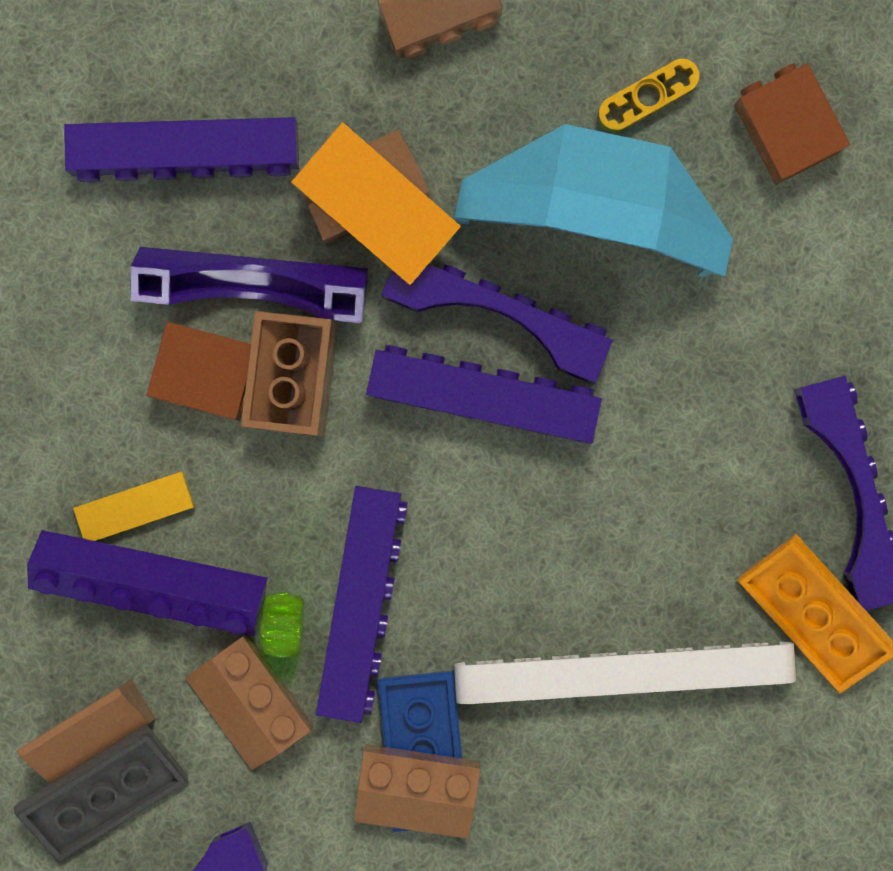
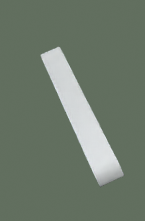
M787 641L780 642V645H768V642L742 644V647L739 648L721 645L706 646L704 650H692V647L666 649V652L655 653L654 650L629 651L628 655H617L614 652L590 654V657L579 658V655L553 656V660H541V657L514 659L515 662L503 663V660L476 661L477 665H465V662L454 664L457 704H481L796 682L794 642Z

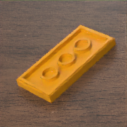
M343 122L291 181V183L409 285L413 283L461 227Z
M794 534L739 576L737 581L839 694L893 658V640L797 534Z

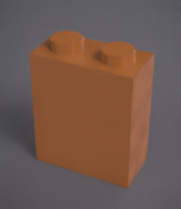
M794 63L774 73L775 80L763 86L761 81H757L740 91L742 97L734 104L775 185L842 152L851 145L809 63L799 68H796Z
M167 321L146 396L240 421L243 413L251 344Z

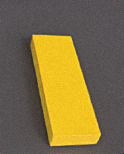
M181 471L73 508L83 539L97 541L195 508V504L184 472Z

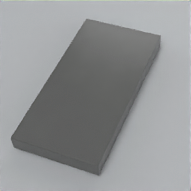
M145 724L15 805L14 814L59 863L188 783L189 780L184 769L148 725Z

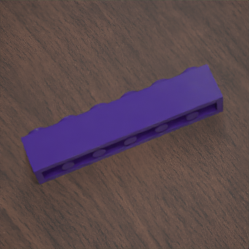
M295 117L64 124L65 170L72 176H77V181L98 182L100 181V175H115V180L136 181L138 180V174H153V179L173 180L176 179V173H191V177L195 179L214 178V172L229 171L230 177L246 178L252 177V171L268 170V176L282 177L291 175V169H299L298 123Z
M385 345L384 351L375 350L366 391L368 397L582 443H593L602 398L593 396L594 389L572 385L571 391L557 389V381L535 377L534 383L520 381L519 373L503 369H497V374L492 375L481 372L482 365L466 361H460L459 367L444 364L445 357L423 353L422 359L407 356V349L391 345Z
M355 486L316 710L317 716L362 723L364 713L372 714L375 691H370L368 688L370 676H378L382 653H376L375 647L377 637L385 638L388 615H382L381 612L383 600H391L395 578L388 577L390 561L398 562L401 540L394 539L397 524L404 525L408 502L401 501L402 493Z
M41 530L27 563L28 589L36 590L43 594L69 597L81 602L102 604L119 610L135 611L157 618H168L187 622L195 626H206L228 631L232 634H243L253 637L256 634L266 596L267 577Z

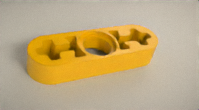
M688 59L674 60L604 100L599 108V124L608 132L619 133L686 96L698 84L700 75L697 66ZM679 68L682 73L688 71L691 75L687 80L688 86L684 87L681 82L672 85L668 91L673 95L667 97L665 86L657 78L662 76L665 84L674 78L676 74L675 69ZM650 86L656 89L659 100L655 105L645 106L640 103L638 91L642 87ZM630 95L633 107L640 114L635 116L633 109H630L622 115V123L618 124L615 119L608 121L606 116L610 112L609 106L613 105L616 110L621 109L629 102L624 97Z

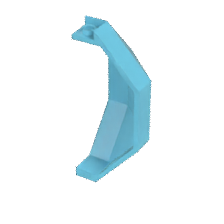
M568 124L558 127L463 179L454 215V221L469 226V221L472 220L548 227L649 249L699 268L698 276L706 277L710 273L726 276L733 243L732 236L671 147Z

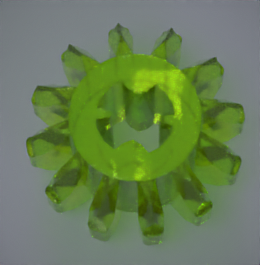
M279 592L278 594H269L264 600L261 619V649L265 655H271L274 658L296 657L301 651L303 641L304 601L300 595H292L291 593Z

